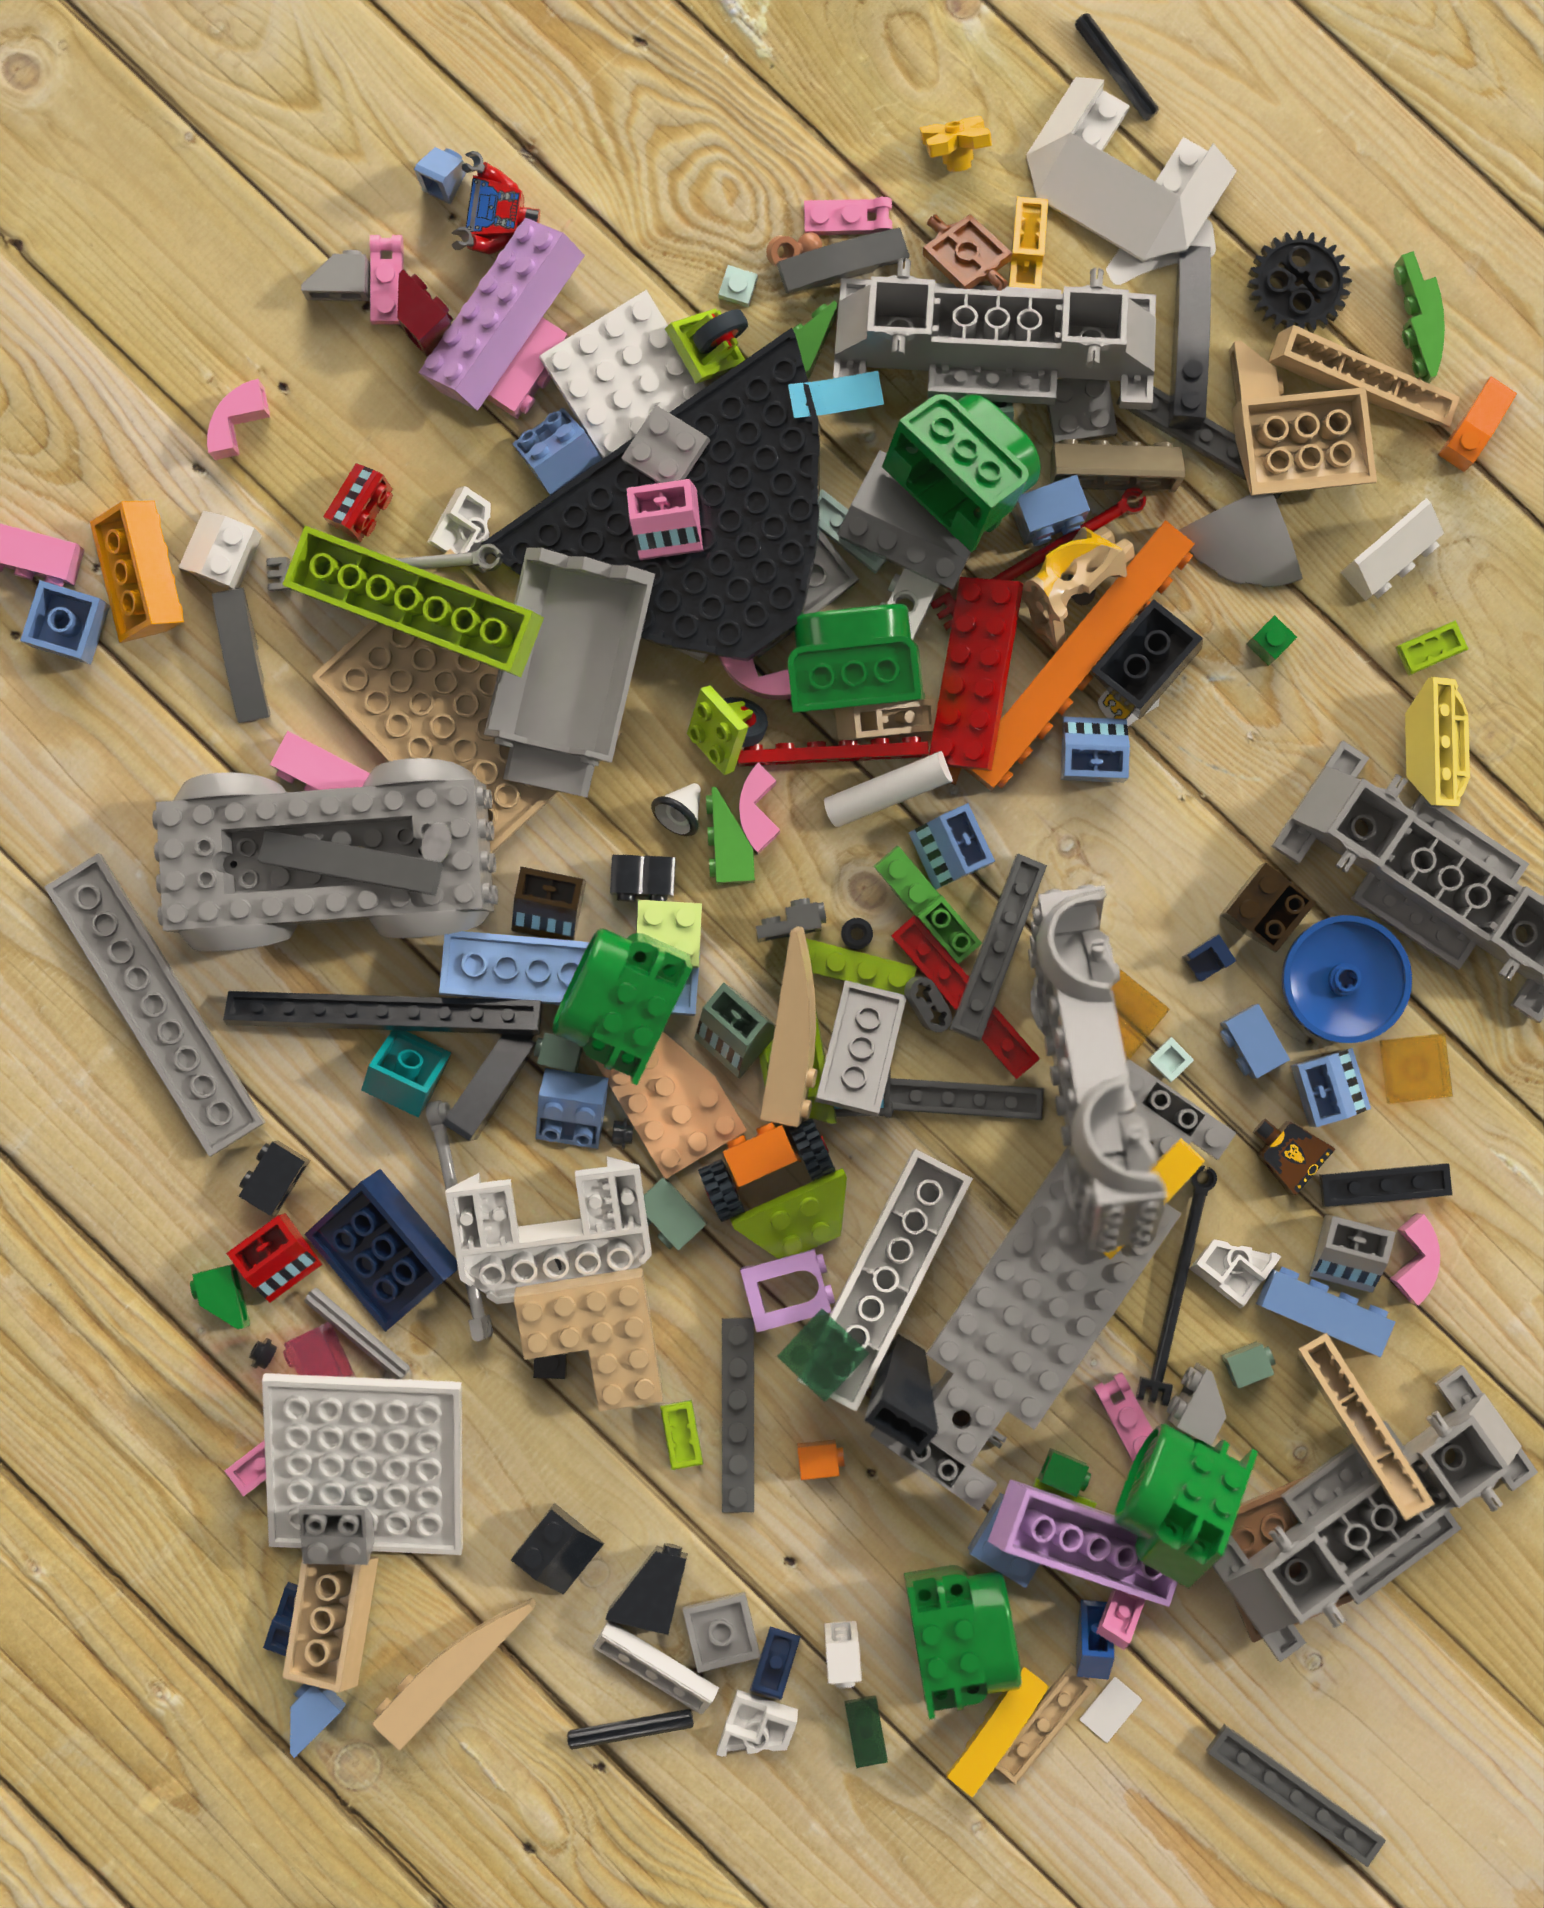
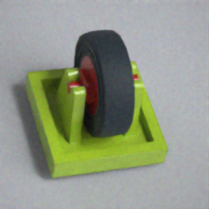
M715 308L671 322L665 328L696 384L723 375L745 360L737 346L739 343L736 338L747 329L748 321L739 309L730 310L722 314L720 310L717 311Z
M709 685L701 688L687 735L709 758L710 762L723 775L734 772L742 747L754 746L763 739L768 727L767 715L755 702L741 697L723 699Z

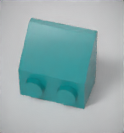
M392 1030L369 1064L361 1091L419 1118L432 1097L452 1052L410 1032Z

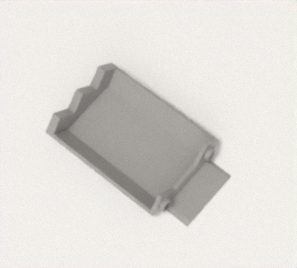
M544 548L526 549L514 604L534 611L544 617L522 677H517L502 670L498 671L484 735L495 737V744L510 747L503 779L588 798L594 767L599 766L600 761L612 763L654 582V573L629 565H610L588 557L566 556Z

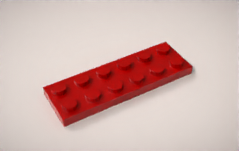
M960 577L929 752L930 756L942 751L948 767L992 771L1024 586L1020 581Z

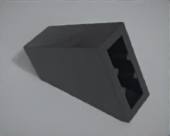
M664 1543L663 1547L656 1546L610 1605L605 1620L668 1635L688 1553L682 1552V1547L670 1543Z

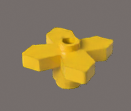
M981 116L952 121L945 125L934 124L920 127L921 141L923 145L927 146L928 155L931 158L942 156L943 163L946 164L947 170L950 172H959L971 168V161L974 159L973 149L992 146L991 132L988 128H984V121Z

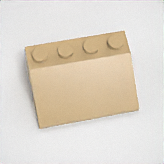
M1366 387L1240 400L1232 408L1235 440L1251 496L1377 482Z

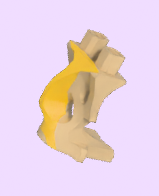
M1102 526L1095 532L1082 527L1072 541L1048 553L1039 573L1026 582L1021 597L1028 606L1034 631L1045 635L1056 649L1061 647L1066 641L1063 620L1068 616L1066 608L1068 600L1075 594H1082L1084 592L1090 594L1102 581L1110 576L1126 577V562L1135 557L1132 542L1124 538L1115 544L1114 534L1105 526ZM1066 575H1074L1069 581L1061 579Z

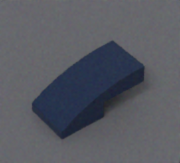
M289 1581L284 1588L276 1615L271 1622L263 1646L264 1649L285 1657L298 1587L297 1584Z

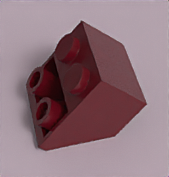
M403 269L399 272L397 318L406 336L428 357L436 348L444 332L451 326V322L454 319L448 313L450 310L440 298L436 296L432 299V296L426 290L428 287L415 273L410 276Z

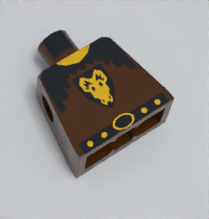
M1264 1119L1253 1131L1265 1143L1257 1156L1291 1195H1297L1336 1150L1328 1143L1289 1121L1284 1122L1277 1129L1267 1119Z

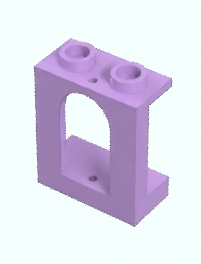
M814 1248L810 1251L740 1268L757 1332L831 1313L830 1304L836 1303L831 1284L824 1286L821 1275L827 1272L823 1254L816 1255ZM797 1271H808L816 1277L819 1289L812 1300L766 1313L758 1282Z

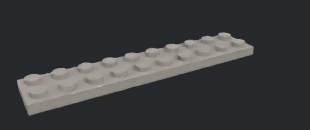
M96 854L46 885L44 888L208 1156L211 1157L265 1124L264 1118L102 854Z

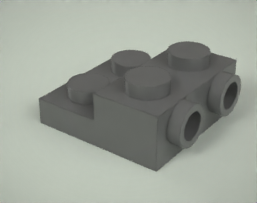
M810 898L790 901L791 907L785 908L787 921H781L780 916L761 919L762 925L756 926L758 942L790 937L791 930L797 926L803 927L805 934L821 931V924L827 921L824 903H810Z

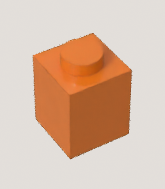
M835 1439L797 1443L801 1480L840 1476L839 1467H845L843 1447L836 1448Z

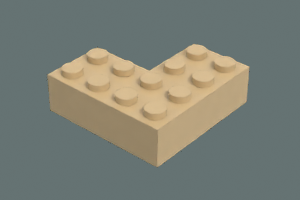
M643 1267L516 1287L514 1303L524 1360L589 1350L599 1411L663 1401V1388Z

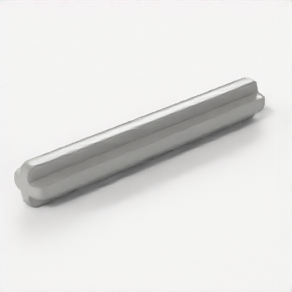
M314 1288L309 1292L304 1301L395 1379H402L410 1369L407 1363L319 1289Z

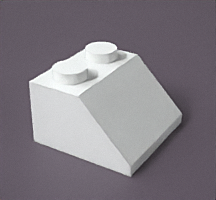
M203 511L179 565V569L229 590L240 588L262 535L255 528L230 517Z

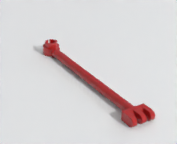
M1135 487L1129 488L1123 493L1121 500L1117 504L1083 523L1080 527H1086L1095 532L1126 513L1131 515L1138 514L1146 505V496L1138 500L1137 507L1132 508L1128 506L1127 499H1138L1143 491ZM1080 529L1058 538L991 579L1010 581L1016 579L1043 563L1048 553L1072 541ZM948 592L931 602L930 605L933 609L939 608L943 604L946 605L947 608L936 614L939 620H942L950 614L953 617L956 600ZM953 619L943 625L946 631L951 629Z

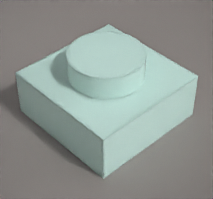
M728 265L718 294L719 298L749 307L758 274Z
M1172 1037L1147 1059L1169 1082H1172L1194 1061Z

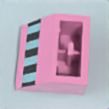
M690 479L626 488L629 518L640 560L703 551L697 489Z

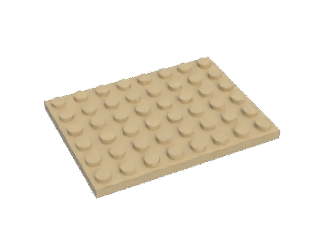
M449 549L444 555L455 553ZM467 566L431 568L426 570L494 596ZM371 621L311 676L389 762L409 758L449 761L463 766L481 783L485 784L486 789H490L492 793V808L488 809V821H492L494 825V840L490 841V853H494L559 793V791L503 779L510 747L495 744V737L484 735L499 669ZM619 730L618 738L622 735V732H621L620 730Z

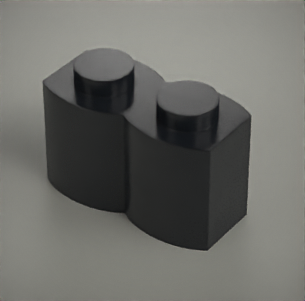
M612 855L610 894L617 895V901L635 902L636 896H645L651 901H667L668 898H674L676 858Z

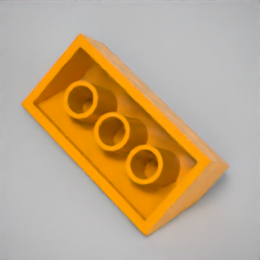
M121 501L90 521L119 643L167 632L184 622L183 609L179 603L175 587V576L171 570L168 547L164 542L160 525L161 519L157 512L155 501Z

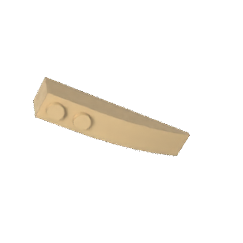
M1295 325L1278 333L1269 359L1271 364L1333 390L1366 387L1367 403L1444 427H1450L1460 399L1459 396Z
M798 926L790 932L760 1120L798 1127L804 1119H808L810 1116L812 1100H808L809 1087L814 1088L817 1077V1069L813 1068L816 1038L815 990L804 928Z
M1325 1333L1299 1348V1359L1348 1437L1404 1520L1407 1521L1433 1506V1500L1328 1334Z
M531 1598L497 1614L446 1647L414 1677L409 1673L396 1687L400 1692L392 1701L386 1697L374 1710L377 1716L371 1725L400 1751L527 1617L537 1602Z

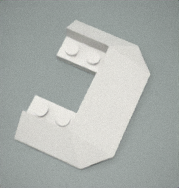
M1075 77L1026 154L1035 197L1048 199L1049 207L1142 262L1156 259L1157 256L1186 252L1236 174V169L1214 143L1207 151L1183 137L1156 181L1148 178L1103 151L1129 111V105L1103 90V79Z
M607 1156V1167L575 1171L581 1218L518 1226L511 1179L481 1183L480 1173H477L447 1189L445 1193L460 1280L471 1287L473 1285L485 1293L486 1298L495 1304L514 1302L516 1287L639 1268L652 1255L640 1165ZM554 1259L560 1260L562 1264L560 1271Z

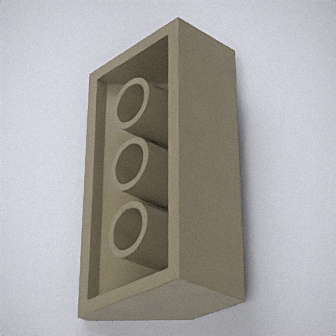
M1064 439L1060 440L1059 444L1054 443L1051 450L1050 484L1077 475L1082 489L1127 490L1135 487L1142 491L1176 492L1185 478L1181 447H1173V444L1170 442H1156L1153 446H1141V442L1125 441L1122 445H1109L1110 442L1106 440L1091 441L1090 444H1078L1077 440Z

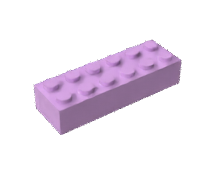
M525 218L516 228L514 235L505 248L498 254L496 261L487 274L480 280L478 287L469 300L462 306L454 322L444 332L436 348L426 358L424 365L418 373L442 394L478 411L585 255L563 232Z
M1010 1479L988 1542L1007 1553L1167 1607L1170 1606L1178 1582L1144 1564L1138 1558L1135 1551L1138 1536L1115 1522L1114 1515Z

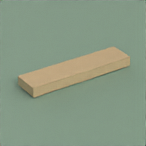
M1070 1663L1045 1693L995 1769L1013 1785H1016L1095 1689L1096 1683L1090 1678L1077 1677L1076 1666Z

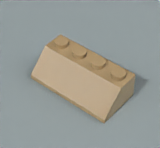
M370 1556L368 1565L303 1564L302 1557L283 1679L339 1693L358 1686L378 1557Z

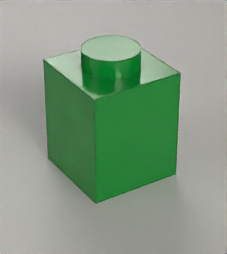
M1274 615L1246 645L1269 666L1291 645L1297 636Z
M1050 1448L1038 1478L1046 1485L1077 1497L1080 1490H1086L1091 1473L1088 1472L1089 1466L1085 1462Z

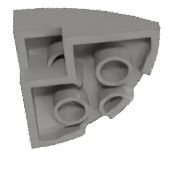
M1250 494L1179 529L1182 534L1195 543L1189 551L1194 555L1193 557L1199 563H1205L1218 572L1219 577L1240 585L1249 583L1262 585L1263 587H1276L1302 579L1291 538L1273 494L1255 496Z

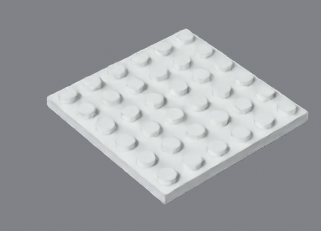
M264 1374L262 1392L269 1547L302 1548L299 1517L300 1505L366 1506L373 1515L374 1545L372 1551L446 1555L462 1554V1382Z

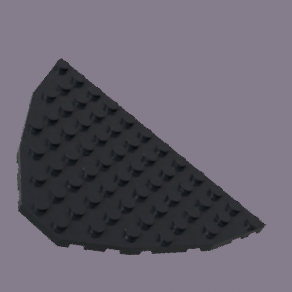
M790 328L669 412L710 439V442L685 478L690 479L697 489L703 545L702 552L646 560L639 559L629 518L626 488L657 484V482L621 459L634 437L481 544L496 546L502 553L500 557L503 560L502 563L519 576L521 575L527 548H544L566 556L588 557L610 565H629L654 573L655 577L641 638L660 646L749 661L789 634L797 625V617L804 613L819 541L820 422L809 385L805 384V382H808V378L793 329ZM803 383L807 399L806 406L809 407L811 416L794 418L788 384Z

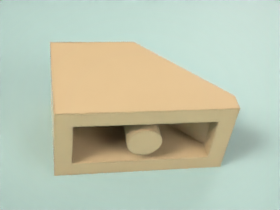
M1234 341L1229 349L1236 404L1244 399L1283 396V381L1281 377L1277 378L1276 367L1242 341Z

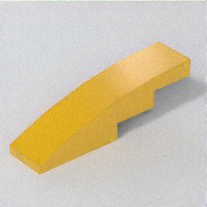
M1017 196L1008 287L1041 288L1048 199Z
M1182 1138L1166 1151L1149 1171V1173H1157L1165 1185L1167 1195L1165 1204L1205 1161ZM1125 1245L1117 1246L1116 1250L1102 1253L1111 1260Z
M1024 1665L1021 1668V1687L1017 1690L1002 1692L984 1715L985 1720L965 1744L966 1749L946 1773L949 1780L972 1798L1012 1745L1049 1688L1048 1684Z

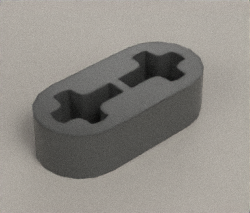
M921 976L911 978L905 985L904 993L920 1023L925 1029L933 1032L947 1030L952 1022V1013L935 983ZM917 985L926 986V989L923 990V995L927 1001L923 997L915 996L918 992ZM930 1008L935 1012L941 1013L938 1017V1024L931 1022L934 1015Z

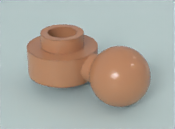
M813 232L804 233L798 242L789 236H776L768 243L766 250L767 258L773 266L777 267V263L781 260L821 248L822 240ZM780 246L784 249V254L781 257L778 256V248Z

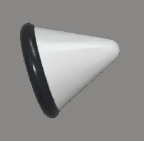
M693 783L665 796L655 798L651 803V809L658 822L669 831L680 836L696 834L698 831L700 786L697 783Z

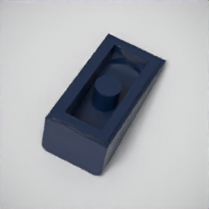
M770 1626L749 1691L778 1701L782 1700L801 1636Z

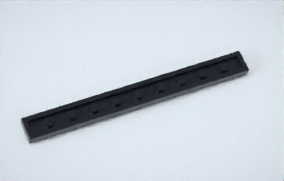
M228 991L223 1020L226 1025L539 1035L543 1005L538 1000Z

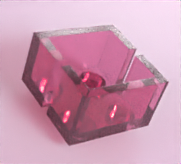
M329 1322L284 1343L286 1348L283 1350L284 1358L290 1368L295 1367L298 1375L357 1378L339 1338Z

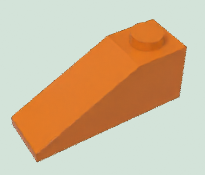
M1491 376L1438 455L1465 472L1474 464L1492 437L1517 393Z

